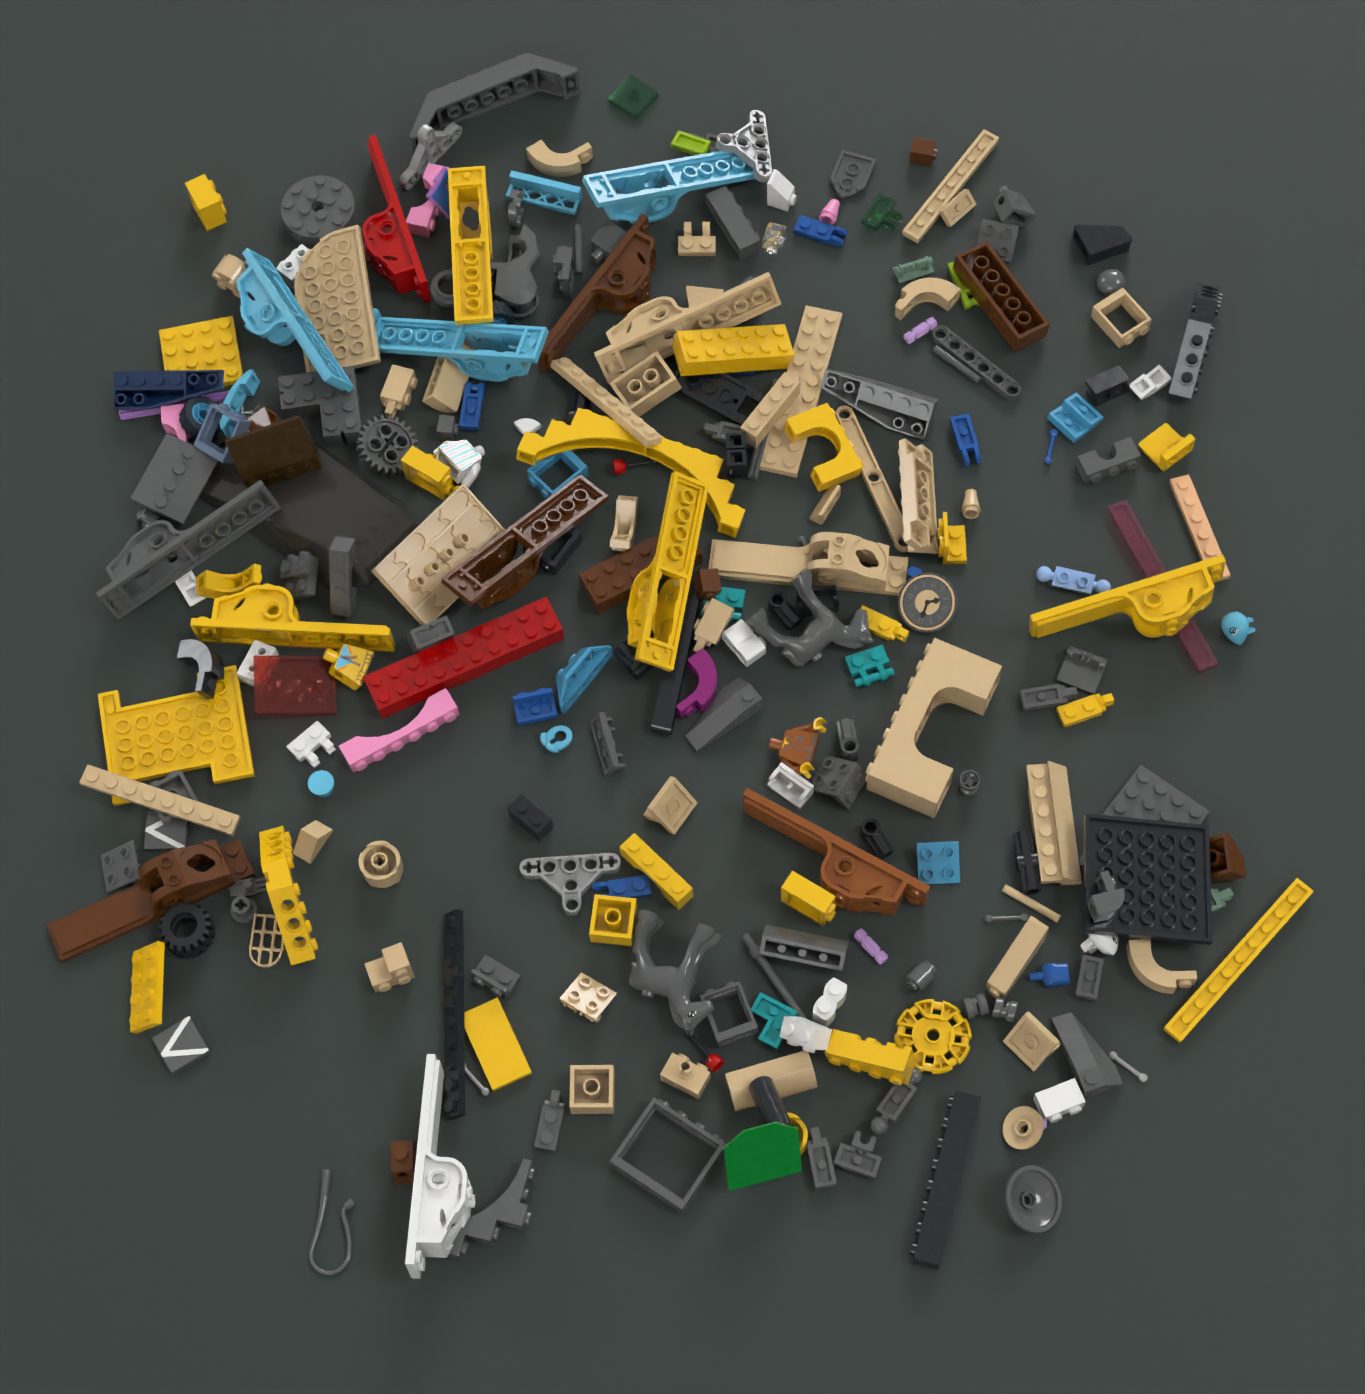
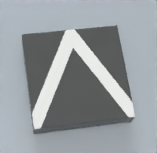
M156 810L147 811L144 850L171 851L187 847L189 822L177 818L163 825Z
M190 1016L152 1038L172 1074L179 1072L210 1053Z

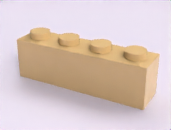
M786 372L782 374L740 427V432H745V442L755 448L759 446L800 394L801 381Z

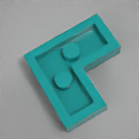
M760 992L751 1011L768 1022L758 1039L778 1050L784 1040L779 1037L784 1016H797L798 1012Z

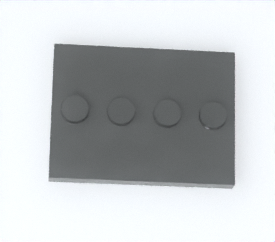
M166 433L130 499L132 502L184 526L219 461L195 446Z

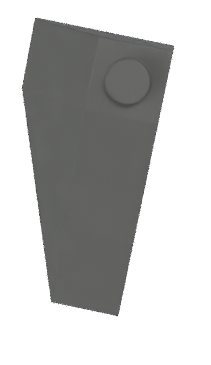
M739 677L720 690L686 734L685 738L695 751L699 752L761 710V696L750 683Z
M1072 1012L1051 1018L1073 1077L1084 1098L1123 1086L1116 1065Z

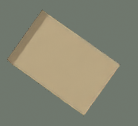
M317 820L303 827L300 830L293 855L311 864L333 832V829Z

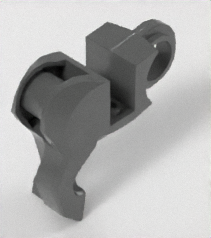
M523 225L520 235H510L508 262H491L492 290H495L496 301L509 304L513 319L529 316L535 311L539 303L538 288L532 274L540 264L541 256L536 235L526 225ZM452 269L438 273L431 283V294L434 301L440 306L448 308L454 307V295L444 294L439 289L444 282L453 280Z

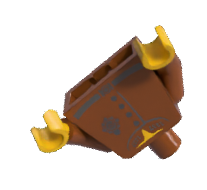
M819 717L815 719L814 723L786 730L783 740L771 737L769 749L779 752V763L782 762L798 775H804L809 779L811 777L809 771L815 770L811 764L819 738V733L816 732L825 733L826 728L822 725L826 724L827 721Z

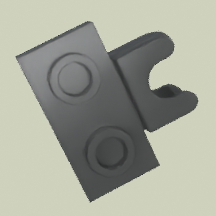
M856 1131L851 1146L840 1143L833 1165L875 1179L882 1157L872 1154L877 1138L872 1136L869 1143L863 1144L860 1141L861 1132Z

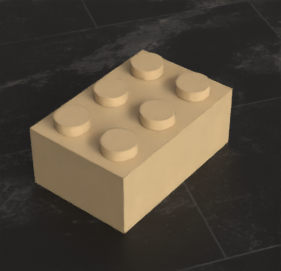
M658 351L610 382L622 403L638 417L682 388Z

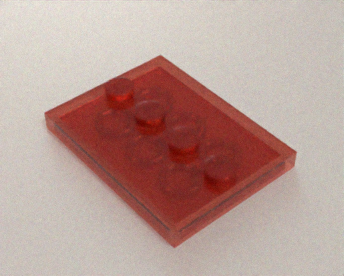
M253 656L255 715H336L335 677L329 674L332 663L323 659V656Z

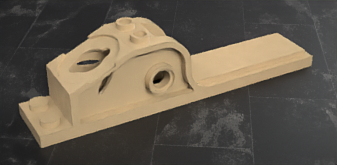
M769 272L690 308L679 307L671 297H657L635 307L620 323L609 329L606 335L611 345L594 352L607 383L610 384V382L656 351H658L663 359L673 355L672 343L677 331L731 328L781 305V301Z
M820 532L814 534L810 538V543L803 547L712 539L708 569L718 568L720 579L793 586L790 581L803 569L808 568L812 574V588L836 584V589L842 591L899 596L902 587L906 583L908 558L889 556L888 545L865 540L856 535ZM860 562H866V563H868V564H873V565H878V566H877V567L867 568V567L863 566Z

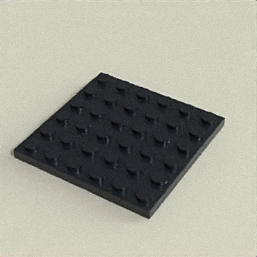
M1085 813L1083 817L1084 933L1211 945L1213 939L1209 825ZM1109 871L1110 876L1114 878L1116 883L1115 890L1124 888L1125 898L1123 904L1112 918L1094 923L1087 902L1092 895L1100 894L1096 883L1100 872Z

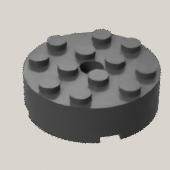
M311 176L296 182L285 193L281 203V215L290 238L298 245L303 244L308 249H312L320 242L319 239L327 234L357 224L358 214L351 190L342 181L330 176Z

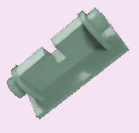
M925 256L922 259L903 265L898 264L897 267H893L899 284L934 273L931 265L933 260L932 257Z

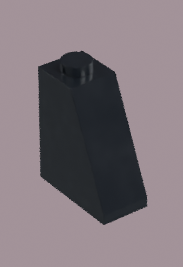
M1078 224L1074 226L1072 235L1087 265L1128 252L1132 243L1131 235L1129 232H1126L1124 226Z

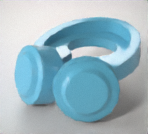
M555 726L547 733H541L540 740L548 751L558 753L569 746L572 741V732L566 726ZM562 731L566 733L565 740L556 741L554 744L550 743L555 738L557 732Z

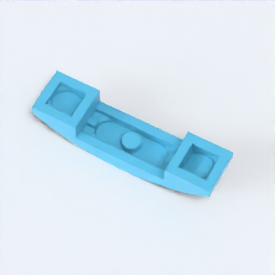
M249 369L236 381L223 402L231 407L230 410L233 412L240 411L246 397L254 396L260 384V380L253 369ZM222 415L220 428L228 439L231 438L236 422Z

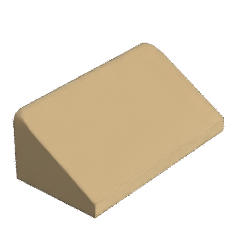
M835 485L826 490L810 515V520L820 525L823 524L840 497V485Z

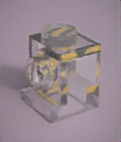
M768 222L763 237V251L777 254L779 247L783 246L784 239L786 240L787 226Z

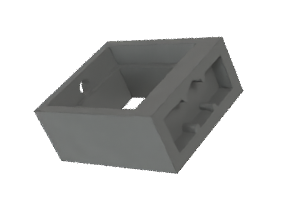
M446 615L410 630L406 639L414 655L452 638L455 633Z
M734 981L727 982L722 988L717 990L713 988L708 989L702 993L703 995H700V1001L710 1000L714 1003L737 994L748 1021L719 1033L712 1013H710L706 1018L718 1048L758 1034L756 1021L740 981L736 983Z

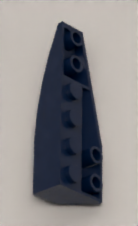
M224 370L114 371L113 409H154L223 390Z

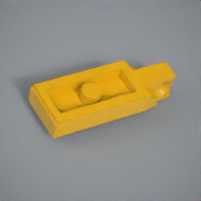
M862 605L861 609L867 612L870 633L887 641H894L895 638L902 642L907 640L909 631L902 628V624Z
M1112 693L1103 696L1094 694L1059 706L1056 711L1063 726L1068 727L1102 715V712L1107 710L1106 707L1113 705L1115 700Z

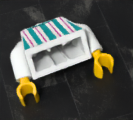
M467 440L445 441L433 451L434 454H428L450 467L452 478L457 484L461 483L462 485L464 483L469 488L481 469L480 463L482 456L485 455V451L481 445L473 448ZM455 486V487L453 488V492H454L459 486Z

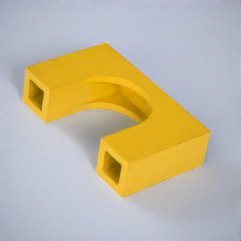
M828 403L787 418L783 428L792 443L818 435L829 439L836 448L837 457L814 467L810 477L819 492L860 475L863 469V462L859 456L857 457L853 443L847 439L844 427L838 423L836 413L830 408Z

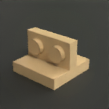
M670 776L643 815L648 820L661 823L670 834L675 835L696 806L697 801L675 777Z
M1029 1011L1023 1015L1003 1040L1033 1071L1037 1070L1044 1060L1061 1046L1060 1041Z

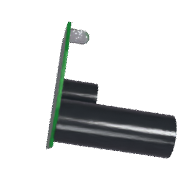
M760 1076L749 1085V1092L764 1125L743 1130L733 1140L723 1145L728 1191L802 1172L798 1128L793 1127L772 1078L768 1076Z

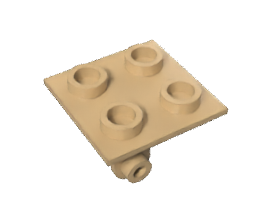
M581 972L559 1000L564 1003L565 1007L574 1010L575 1013L580 1011V1016L585 1014V1017L593 1023L595 1021L598 1023L601 1019L600 1014L617 993Z

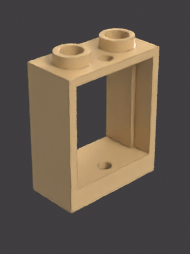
M1124 288L1116 291L1092 308V319L1118 348L1123 345H1129L1136 337L1145 335L1150 329L1151 318ZM1121 305L1138 323L1137 326L1124 334H1121L1105 316Z

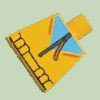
M342 644L337 652L327 648L322 658L332 663L329 674L351 689L357 690L362 685L363 676L366 675L374 652Z

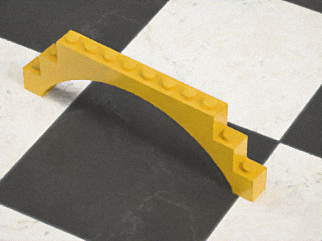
M578 408L571 425L552 419L544 437L537 433L525 431L517 448L516 460L535 466L537 461L551 455L583 448H612L640 454L662 463L673 471L709 484L706 503L718 524L717 532L736 538L746 509L738 505L729 504L735 484L718 478L724 459L719 458L717 455L702 452L697 448L685 446L680 442L665 439L664 437L661 444L646 447L615 420L607 416L595 414L587 409Z

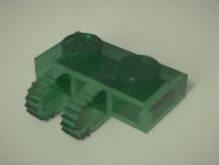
M878 193L862 217L861 224L875 231H878L882 224L890 230H895L897 227L895 221L900 222L903 217L901 213L892 209L895 205L894 199Z

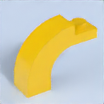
M253 564L237 574H220L205 570L196 577L195 595L216 599L225 595L230 596L242 592L245 588L259 585L262 580L261 565Z

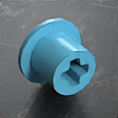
M323 770L311 774L308 779L309 790L319 797H327L331 794L334 787L333 776Z

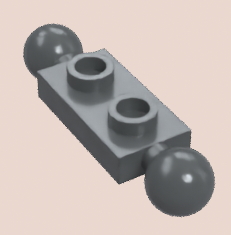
M914 1068L908 1085L894 1084L876 1109V1114L880 1117L874 1118L871 1122V1129L874 1133H885L888 1129L887 1121L892 1124L896 1123L917 1092V1087L913 1085L920 1083L922 1080V1073L919 1069Z

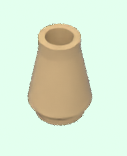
M974 489L965 491L961 512L967 519H975L981 512L977 492Z

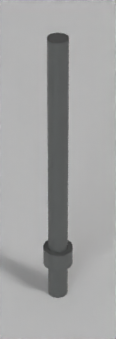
M749 933L744 934L741 938L749 948L750 955L758 961L788 1007L798 1012L797 1017L806 1018L764 955L759 954L760 946L756 945Z

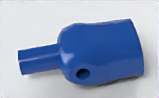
M1045 963L1041 967V972L1029 973V981L1042 980L1047 988L1069 985L1067 963Z

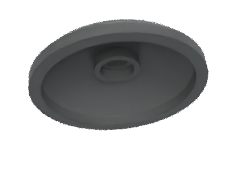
M1034 1165L1021 1167L1011 1174L1005 1187L1004 1197L1006 1209L1013 1222L1019 1228L1030 1233L1044 1232L1054 1226L1062 1208L1061 1192L1054 1177L1047 1170Z

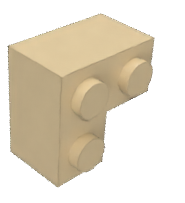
M402 942L382 949L383 957L365 963L375 993L378 991L386 992L391 989V986L397 984L404 985L415 978Z

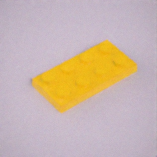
M157 941L133 951L132 993L130 997L131 1016L129 1018L131 1033L138 1034L162 1024L164 942Z

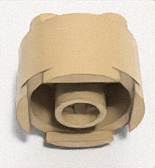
M224 255L212 273V277L218 281L217 286L223 290L227 288L232 290V293L240 298L236 280L247 269L244 266L245 262L233 255Z
M371 842L359 855L360 870L370 886L386 888L400 881L403 873V862L398 850L389 842Z

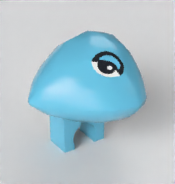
M1238 611L1226 614L1221 620L1223 633L1237 645H1241L1248 634L1256 631L1255 628L1249 627V623L1254 621L1253 618L1246 617Z

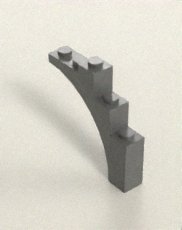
M523 1158L519 1171L509 1188L496 1202L482 1212L469 1217L464 1228L461 1227L452 1244L454 1246L447 1257L461 1260L462 1255H466L469 1248L467 1239L493 1245L494 1240H498L501 1227H498L499 1224L524 1231L525 1225L530 1224L532 1212H529V1206L523 1204V1201L527 1202L530 1189H527L529 1180L533 1181L536 1168H533L532 1160Z

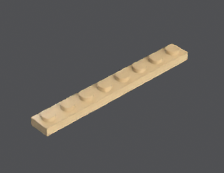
M983 129L903 229V236L917 244L939 218V210L958 194L999 142L998 136Z
M563 357L552 360L550 367L642 444L646 447L661 444L663 437L654 428H651L642 418L634 414L631 409L611 395L581 368L571 362L570 359Z
M88 764L79 782L82 786L230 836L234 835L240 821L239 815Z

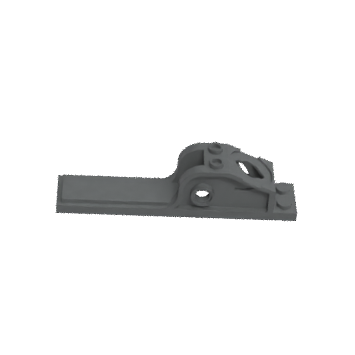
M259 480L187 530H176L170 522L165 520L155 521L134 534L124 545V549L115 560L113 559L105 569L112 582L100 589L96 594L119 620L277 512L281 507L264 483ZM178 557L175 562L170 563L173 558Z

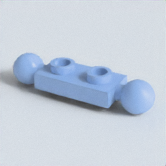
M1047 566L1038 568L1036 576L1041 582L1053 580L1051 587L1091 595L1092 589L1097 593L1111 590V585L1107 580L1102 579L1095 582V575L1059 566H1056L1055 572H1052Z

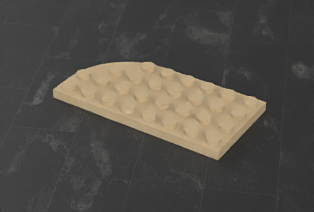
M354 225L327 234L319 239L320 242L312 249L309 248L302 258L303 262L299 271L296 272L294 288L296 300L340 366L354 365V369L380 363L381 358L361 228L359 225ZM303 351L306 373L317 371Z

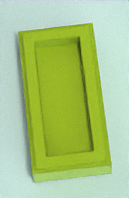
M678 130L670 145L672 149L695 156L707 154L712 144L709 140Z

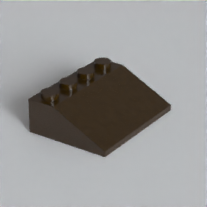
M300 415L225 439L241 480L247 489L259 480L265 486L322 468L319 450Z

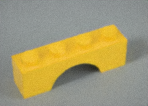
M635 833L620 846L621 856L635 869L644 872L658 886L664 897L678 910L693 897V888Z

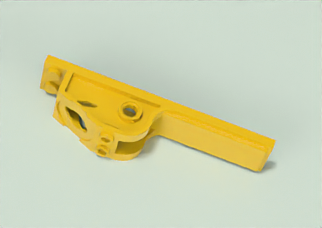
M485 166L449 168L448 183L455 325L494 322L490 262L493 256ZM467 207H471L479 213L477 230H471L462 221L464 210Z
M676 471L671 473L654 559L635 578L627 606L628 645L637 648L635 660L669 672L674 669L709 484ZM662 574L671 577V579L664 583L658 594L657 590ZM651 630L654 633V638H650Z
M1219 555L1030 615V634L1032 637L1040 638L1122 612L1132 619L1137 631L1144 636L1151 638L1164 635L1172 636L1188 624V620L1198 611L1204 610L1211 604L1215 587L1213 583L1223 577L1226 560L1224 555Z
M272 584L254 585L245 588L242 592L214 599L211 619L203 616L191 618L190 624L197 640L200 642L252 645L254 640L270 646L338 649L342 644H348L369 651H395V642L391 630L385 625L300 621L298 610L290 592L283 587ZM243 599H245L244 602H243V604H242L240 607L236 608L237 605H238Z

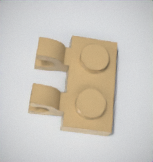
M684 222V236H678V256H716V236H710V222H703V236H692L691 222Z

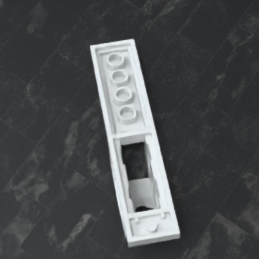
M427 1054L406 1249L405 1265L412 1279H420L421 1271L425 1270V1257L447 1258L454 1246L452 1243L461 1227L464 1228L471 1215V1208H475V1195H473V1188L471 1187L465 1167L454 1158L436 1156L444 1071L440 1060H437L435 1054Z

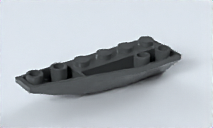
M825 369L821 384L822 389L884 427L922 440L926 438L939 399L908 389L831 369Z

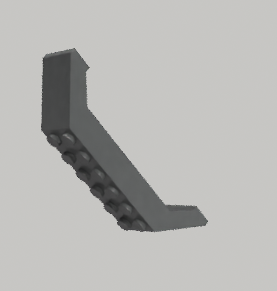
M525 53L428 92L409 135L413 155L418 145V131L425 124L432 127L435 131H442L452 122L456 124L462 123L538 91L561 96L564 100L580 94L577 68L534 54Z

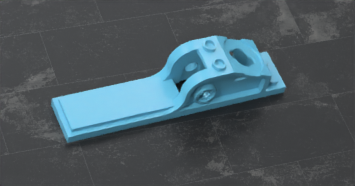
M718 151L583 175L582 182L596 207H603L609 219L625 220L634 224L641 214L648 216L649 223L664 219L675 209L679 198L689 191L752 180L755 177L753 168L733 152ZM667 180L669 185H667V187H664L665 181Z
M246 248L242 254L246 258L245 262L249 267L236 280L241 299V317L246 323L244 325L246 329L263 339L267 338L278 346H287L296 339L325 383L341 391L346 390L350 392L354 388L353 384L272 262ZM248 292L252 294L255 301L248 296Z
M378 317L375 325L380 353L444 357L453 361L469 377L480 381L501 382L511 377L527 375L531 363L538 362L549 333L547 327L490 323L455 325V321ZM464 340L474 350H464L462 348Z

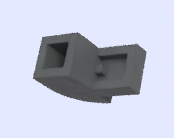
M1109 871L1100 872L1096 879L1100 894L1092 895L1087 902L1094 923L1112 918L1123 904L1125 898L1124 888L1115 890L1116 883L1114 878L1110 876Z

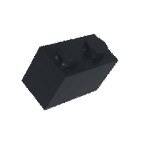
M522 794L507 808L509 817L538 842L553 829L552 819Z

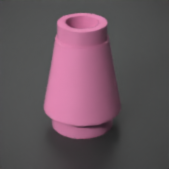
M831 199L819 213V221L830 225L836 222L840 206L838 200Z

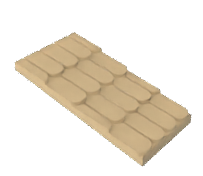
M463 483L371 572L379 578L381 583L422 626L436 620L459 598L441 583L442 577L505 531V529Z

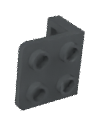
M827 756L810 783L814 785V792L834 797L843 809L849 810L865 784L867 774L856 762Z

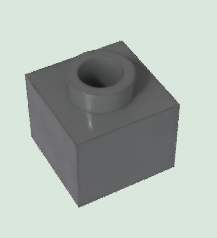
M439 415L436 431L439 441H454L455 435H458L459 424H456L455 416Z

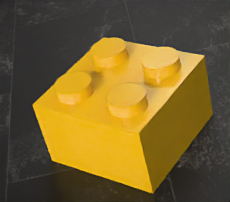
M203 174L185 183L192 205L207 231L227 222L225 217L227 211L223 205V199L215 191L216 187L212 179L208 180L206 175Z
M595 894L589 931L590 941L594 943L632 946L637 914L636 898Z

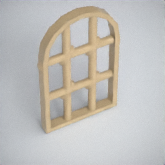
M254 913L249 956L254 964L262 968L276 965L284 951L283 938L281 949L274 946L276 934L281 935V932L278 931L276 917L272 914ZM257 917H263L262 930H255ZM267 918H275L273 931L265 929ZM254 933H260L259 935H261L259 947H252ZM264 934H271V948L264 947ZM252 950H257L258 952L257 962L252 957ZM262 951H269L268 953H270L269 962L266 965L260 964ZM273 951L280 952L278 958L272 962Z

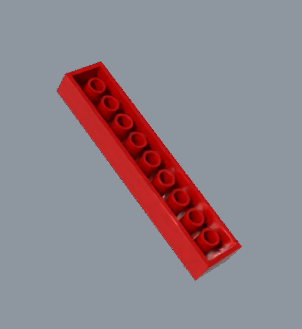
M544 597L363 676L381 719H384L427 700L428 697L445 688L448 691L564 640L563 628L547 597Z

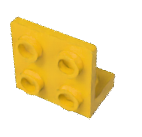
M1164 423L1140 441L1138 447L1164 472L1192 451L1195 438L1191 434L1185 438L1181 437L1167 423Z
M943 512L942 519L938 521L939 528H937L940 544L938 546V556L942 557V564H966L965 525L948 526L947 512Z

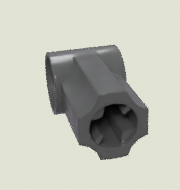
M844 718L836 722L841 756L844 760L853 762L859 757V742L856 736L854 720ZM852 747L854 750L847 751L846 748Z

